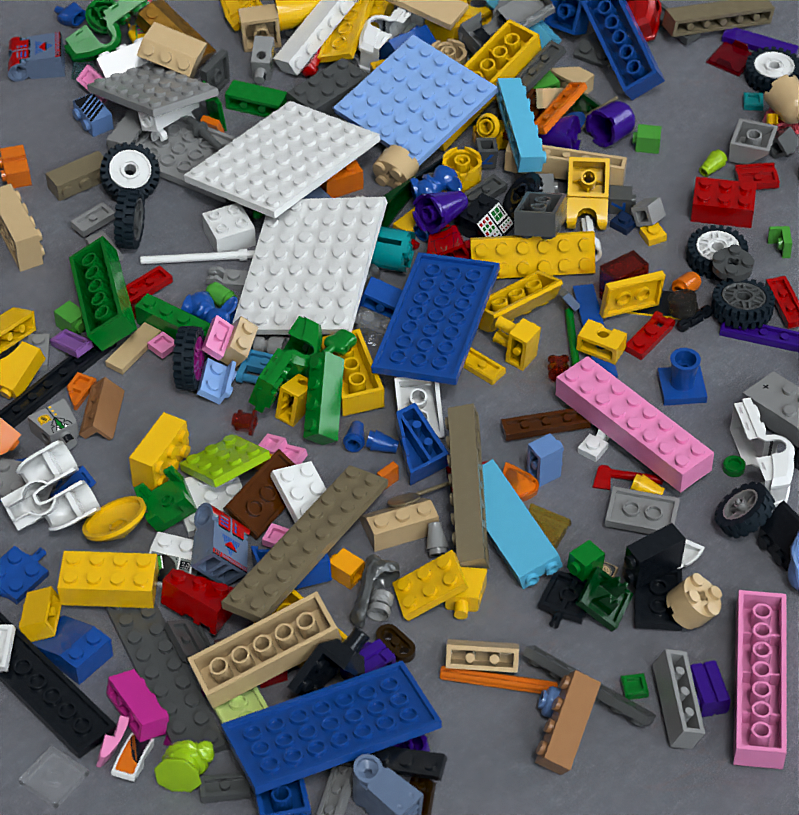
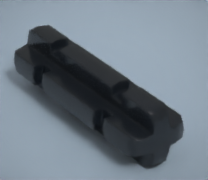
M704 305L701 307V310L698 309L687 315L686 318L680 319L676 327L680 332H685L689 329L688 327L692 328L710 317L713 313L712 308L709 305Z

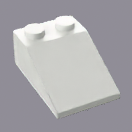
M403 377L394 378L397 411L416 403L437 436L445 438L439 383Z

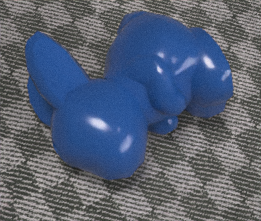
M438 165L435 168L433 177L429 174H424L421 181L417 178L409 179L414 200L416 197L426 193L462 191V182L458 178L456 171L445 165Z
M199 291L192 295H187L181 310L210 324L216 315L232 324L238 300L233 296L221 308H216L210 293Z

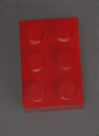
M696 177L691 222L751 228L757 183Z

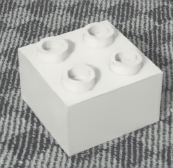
M235 203L202 213L203 231L215 252L239 251V249L256 246L255 227L241 204Z

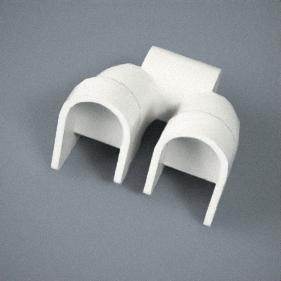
M57 440L26 458L16 470V473L22 476L26 485L0 499L18 531L44 517L50 526L48 527L49 531L61 530L101 510L94 493L84 480L78 481L46 501L41 502L37 494L62 478H66L79 471L76 461L63 441Z

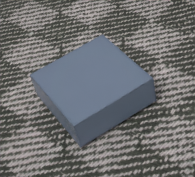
M562 286L558 295L576 311L580 308V304Z

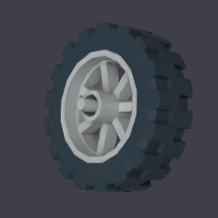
M755 482L742 484L740 488L737 489L736 487L733 489L732 493L727 494L723 498V502L718 504L714 520L729 538L746 537L750 532L754 533L757 531L758 527L763 526L766 523V519L771 517L772 510L775 509V499L760 482L757 484Z

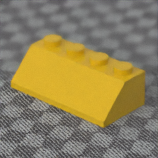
M536 271L491 294L478 328L486 332H493L497 330L494 326L500 315L513 322L515 318L530 313L532 309L546 305L548 301L556 298L563 285L562 280L541 271Z

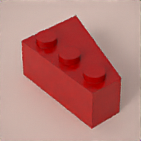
M172 569L163 579L161 603L182 616L185 614L194 618L193 622L200 625L202 623L210 628V633L216 635L233 614L222 609V601L234 588L224 583L208 580L202 576L186 573L183 570Z

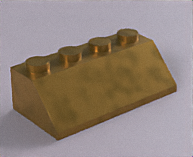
M164 0L152 1L138 13L136 24L145 33L156 22L208 43ZM209 43L206 46L199 67L216 53V50Z

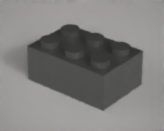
M526 192L514 211V235H519L522 238L538 236L542 239L556 237L567 218V193Z

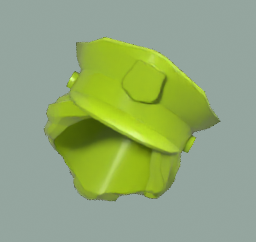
M191 740L177 741L171 744L162 756V762L154 768L157 783L172 792H192L202 784L199 775L207 770L209 762L214 759L213 744L210 741L197 743Z

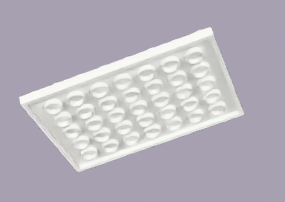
M289 101L184 174V180L196 187L272 218H277L380 142V134Z
M386 197L301 199L277 218L266 215L233 323L242 316L259 327L256 335H290L288 332L299 316L304 318L305 316L321 325L322 335L334 334L340 329H345L352 333L386 210Z

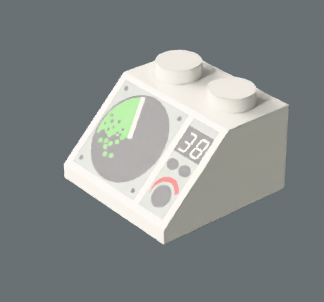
M158 531L149 551V554H157L159 567L157 587L162 588L163 579L172 569L183 570L196 576L198 571L191 567L194 540Z

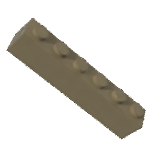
M725 0L667 8L662 25L672 37L769 24L772 21L775 7L769 0Z

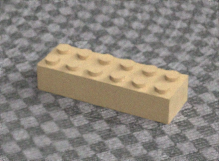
M316 591L187 659L214 709L306 661L319 643L337 638L342 640Z

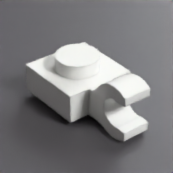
M598 429L596 436L589 434L579 445L578 453L597 462L608 449L607 441L610 437Z

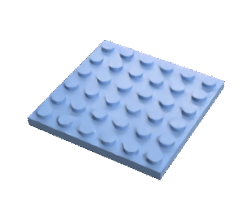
M412 35L338 102L333 109L334 113L351 124L380 134V143L386 147L398 145L410 152L408 155L412 159L415 157L420 166L498 93V87L415 35Z

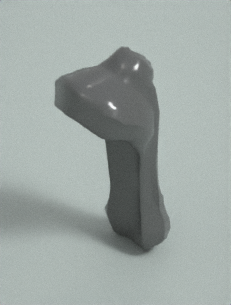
M376 554L366 558L359 596L355 607L349 615L354 626L364 627L371 593L376 589L390 587L393 585L392 582L398 580L400 571L397 562L383 560Z

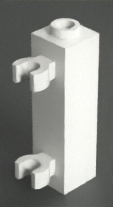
M199 102L154 118L138 112L142 131H152V141L158 140L159 137L161 142L165 141L168 136L163 128L181 117L187 118L192 116L195 119L191 111L200 107Z

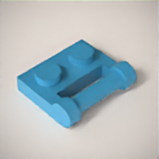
M250 349L248 358L241 363L237 371L236 382L256 384L259 376L247 374V371L261 374L273 354Z

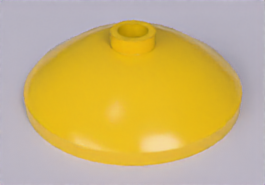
M127 496L113 500L100 507V511L86 519L82 532L86 539L95 542L114 541L124 538L143 519L146 512V504L141 497Z

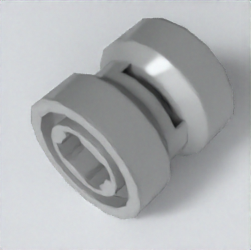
M383 589L374 590L371 593V604L368 606L367 616L377 622L387 621L390 618V607L394 600L393 594Z

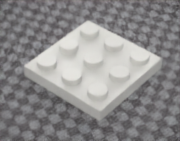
M193 476L184 478L196 508L206 502L225 514L227 513L223 508L242 488L238 476L216 488ZM195 513L182 520L188 537H193L197 530L194 524Z

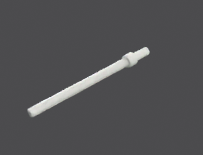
M239 249V251L140 256V263L142 265L234 259L248 261V259L253 258L255 250Z

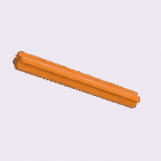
M444 665L440 669V679L538 694H541L543 690H547L550 686L558 688V682L479 670L446 668Z

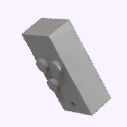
M773 371L744 391L743 399L751 397L753 404L759 410L760 422H763L766 427L799 447V387Z

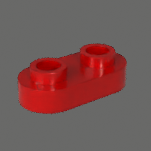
M321 47L301 70L300 73L305 77H312L318 71L317 66L321 60L317 57Z

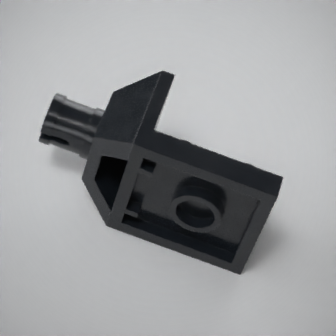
M354 627L353 631L344 641L337 638L319 643L287 687L300 696L322 689L329 679L337 674L339 666L355 676L365 674L364 656L360 654V651L370 637L359 628Z

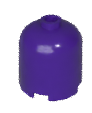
M614 101L592 111L586 117L585 124L587 132H591L594 137L593 142L600 147L606 148L628 136L633 131L636 120L634 112L629 105L621 101Z

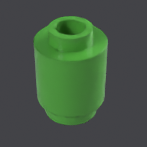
M214 282L206 288V291L213 298L215 305L220 308L229 298L233 296L237 298L232 290L219 282Z

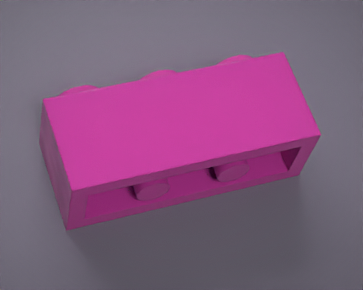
M135 669L108 677L106 695L121 716L129 717L128 726L139 742L166 734L167 723L169 722L168 712L160 706L156 695L150 692L145 680L137 674Z

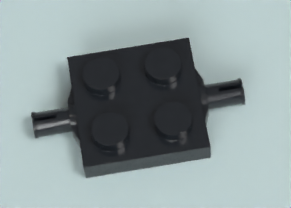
M560 570L553 573L538 603V609L553 614L549 622L552 628L554 626L557 629L562 619L582 624L587 612L576 605V602L587 579L582 582L577 576Z

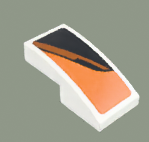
M131 733L115 761L111 775L134 782L144 768V760L154 747V739L139 742L134 733Z

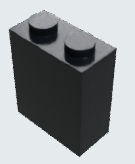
M673 523L626 546L622 575L624 580L630 583L635 590L681 567L686 538Z

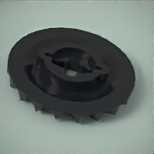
M529 172L522 175L507 191L502 206L511 219L514 220V211L526 192L543 191L544 183L537 173Z

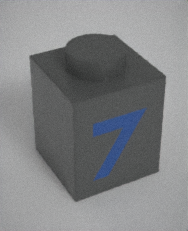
M496 137L476 138L474 149L481 155L482 169L496 168L498 157Z
M609 185L608 214H618L623 210L631 215V207L636 205V195L632 194V186Z

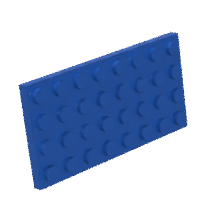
M418 252L372 363V373L457 385L499 273L500 264Z
M403 660L221 724L222 732L256 795L352 761L363 754H371L442 728L440 717Z

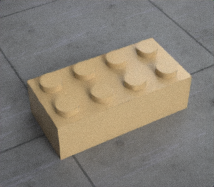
M10 183L0 187V235L21 272L43 265L42 256L45 255V252L40 243L43 239L39 228L35 229L34 219L32 216H28L26 204L21 203L19 191H15Z

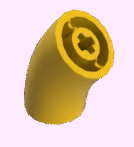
M274 0L279 17L280 31L299 27L320 0Z

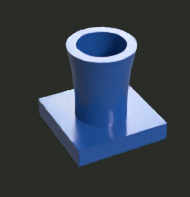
M690 348L676 349L670 356L671 367L657 369L664 406L707 403L708 397L700 367V355Z

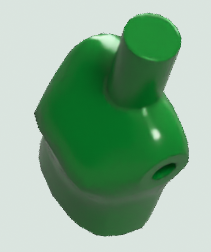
M340 329L325 339L324 346L326 348L321 352L327 351L332 354L335 352L345 355L356 345L357 338L353 333Z

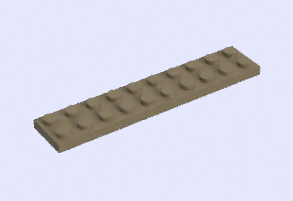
M349 465L223 599L222 609L254 622L270 616L388 487V479Z

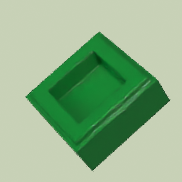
M644 673L620 677L624 697L630 700L649 697Z

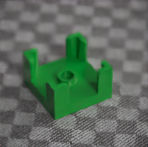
M172 465L163 470L170 480L151 491L144 483L134 487L137 497H141L146 504L148 512L145 513V518L147 522L157 532L165 531L197 510L184 477Z

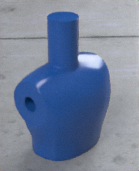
M75 2L65 8L55 7V13L58 14L57 20L62 25L79 26L86 19L85 10Z

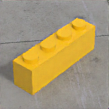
M12 307L0 315V354L36 331L34 311Z

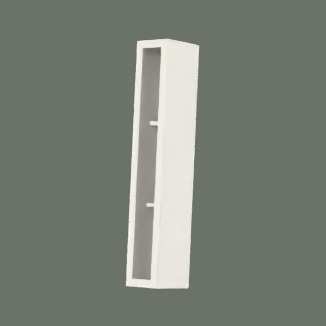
M320 0L273 58L281 71L298 75L358 0Z

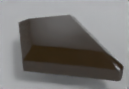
M411 777L409 783L423 793L421 815H431L436 783L430 779Z

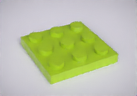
M232 434L225 436L222 441L216 444L208 445L205 447V450L197 454L189 455L186 460L179 464L183 472L216 488L267 461L271 456L269 450Z

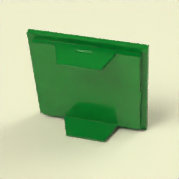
M217 96L205 100L207 110L210 113L208 116L220 120L226 132L227 128L221 101Z

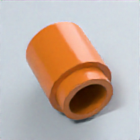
M696 272L684 273L672 282L673 293L681 299L688 297L699 289L701 277Z

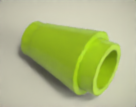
M719 149L711 151L699 168L700 174L708 177L726 165L727 156Z

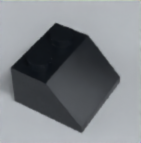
M782 501L774 509L771 517L767 518L766 523L760 526L757 541L760 547L766 550L773 557L774 561L786 571H788L791 561L790 547L799 531V515L785 501Z

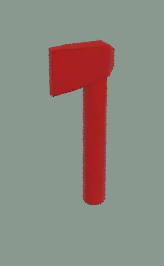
M600 465L593 488L610 490L611 478L634 481L637 474L641 476L644 474L660 485L663 484L664 480L658 475L611 469L607 465Z

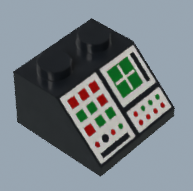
M481 193L459 215L458 230L461 235L469 239L506 236L514 228L513 220L501 203L484 193Z

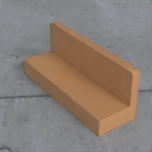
M106 377L91 386L79 435L85 439L96 432L108 440L114 437L124 390Z

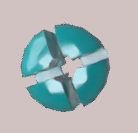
M381 226L371 264H375L378 268L407 273L406 267L410 268L413 260L414 251H412L411 240H416L415 233Z

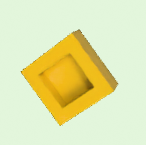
M658 222L654 225L639 228V234L648 247L667 241V234Z

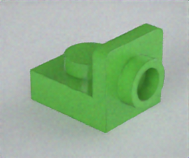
M790 226L769 227L768 244H777V249L781 250L782 258H790L792 250Z

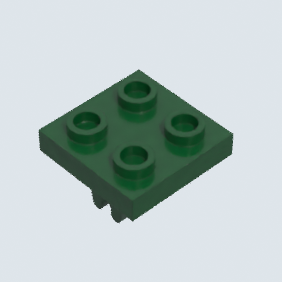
M597 566L592 570L576 605L612 632L618 628L633 593L627 589V582H620L621 577L613 578Z

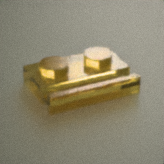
M531 503L529 512L556 550L566 534L568 526H571V520Z

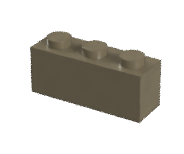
M96 151L47 172L48 189L58 201H61L101 184L100 166L104 156L99 151Z

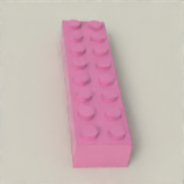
M589 356L556 377L555 395L680 493L712 471L714 458L712 450Z
M739 590L736 603L733 765L783 769L787 753L786 594Z

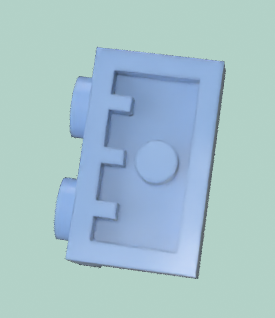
M207 358L204 362L197 395L219 405L225 398L228 399L233 391L231 383L237 374V371H235L236 362L232 360L228 366H225Z

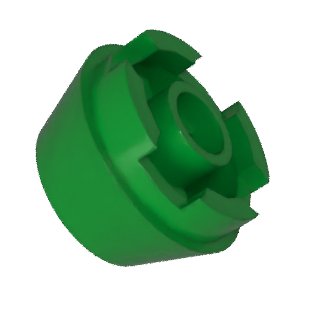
M94 0L88 5L85 12L86 21L91 30L96 34H108L107 22L103 18L106 15L103 11L115 4L114 0Z

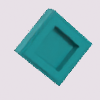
M744 92L743 110L763 111V93Z

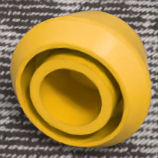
M485 113L478 118L476 131L480 138H495L501 132V121L495 115Z

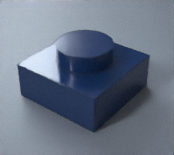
M622 210L610 221V227L627 235L636 227L634 216Z

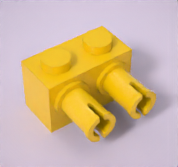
M500 315L495 322L494 327L499 330L495 333L493 342L507 348L505 362L524 371L537 356L541 327L524 318L515 324Z

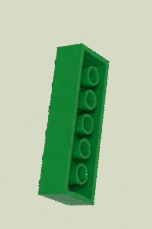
M101 236L70 256L69 260L87 337L101 351H104L137 330L117 250L104 236Z

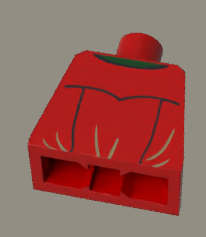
M448 224L440 232L429 235L427 253L470 258L468 248L456 225L450 226Z

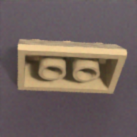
M154 22L143 37L136 56L194 79L208 43Z
M420 498L418 501L405 506L388 507L363 514L359 519L374 552L428 537V523L439 522V515L431 499Z

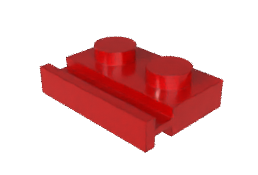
M774 162L735 165L734 172L736 173L737 181L757 183L756 189L779 188L780 184Z

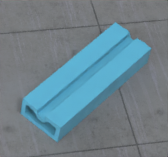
M492 459L483 464L487 536L522 589L538 583L541 575L545 573L546 575H551L563 567L560 556L495 461Z

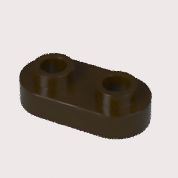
M384 624L377 629L376 640L380 639L386 645V648L393 652L397 662L403 660L404 663H408L414 659L415 644L395 625Z

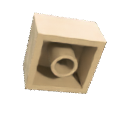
M275 3L238 9L244 52H251L253 50L255 35L274 37L275 48L281 47L279 17Z

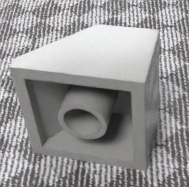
M739 118L730 142L728 161L739 164H751L769 155L778 126Z

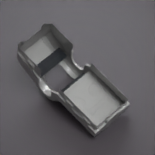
M499 0L498 5L493 10V18L488 24L482 25L481 12L460 24L458 30L459 41L464 43L474 55L491 38L490 35L496 32L508 19L526 28H530L553 14L555 7L552 5L551 0Z

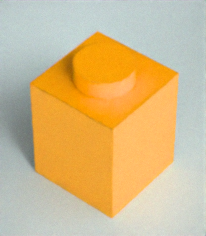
M342 548L330 558L331 576L334 580L351 590L362 579L365 561Z

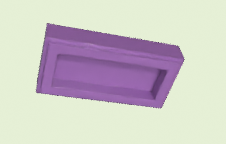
M67 329L62 330L50 339L53 347L76 358H79L94 347L91 340Z

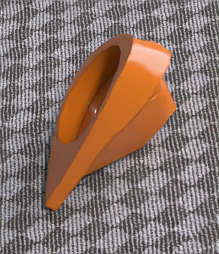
M505 462L503 474L522 502L537 495L539 490L538 480L530 473Z

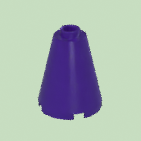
M576 115L561 117L547 134H538V137L542 139V145L579 150L581 140H577L578 133H581L579 117Z
M462 191L422 194L416 197L413 205H415L413 217L422 231L430 232L429 234L438 233L468 207V198Z

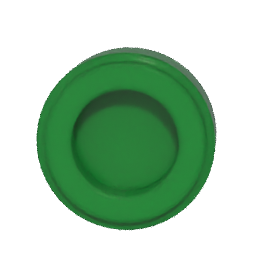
M728 456L724 459L723 471L730 477H739L744 474L746 463L739 456Z

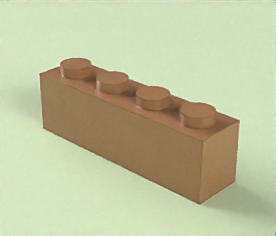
M577 670L564 675L559 685V688H561L559 697L555 698L551 707L553 710L552 717L547 720L544 726V732H546L544 739L540 741L536 748L538 756L535 763L559 775L571 770L601 682Z

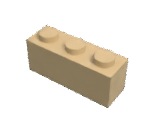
M448 639L446 668L518 673V643Z

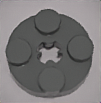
M733 244L713 254L712 271L720 279L726 280L730 278L733 279V282H740L751 276L754 268V259L747 251L742 250L741 246Z

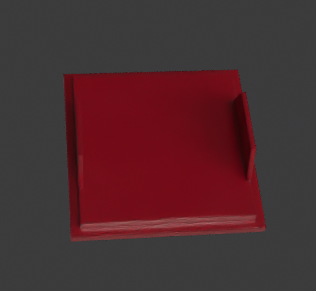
M736 39L733 44L724 41L706 63L739 77L745 71L746 61L752 52L748 50L747 44Z

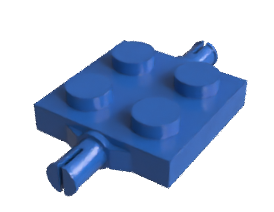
M13 546L0 558V596L8 598L17 605L26 597L27 592L33 591L49 576V570L38 563L47 554L44 549L42 550V547L32 555H29L18 547Z

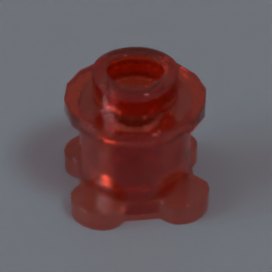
M550 355L548 357V362L550 363L548 365V375L551 380L556 381L558 375L569 369L567 364L569 361L568 355Z
M239 409L237 413L233 414L232 426H235L236 431L240 429L248 430L249 435L253 436L258 424L257 410L253 409L251 414Z

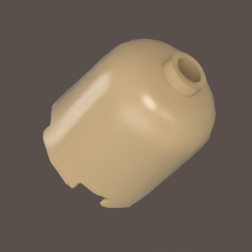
M786 74L771 83L772 88L769 92L766 91L764 93V100L784 123L792 125L799 123V79L796 75L789 77Z

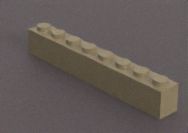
M474 403L448 408V417H445L446 429L449 430V436H446V443L448 449H450L447 461L452 472L448 474L450 487L453 488V493H450V502L452 507L454 506V512L451 513L452 525L455 526V532H452V540L454 546H456L455 553L461 567L488 570L490 569L480 423Z

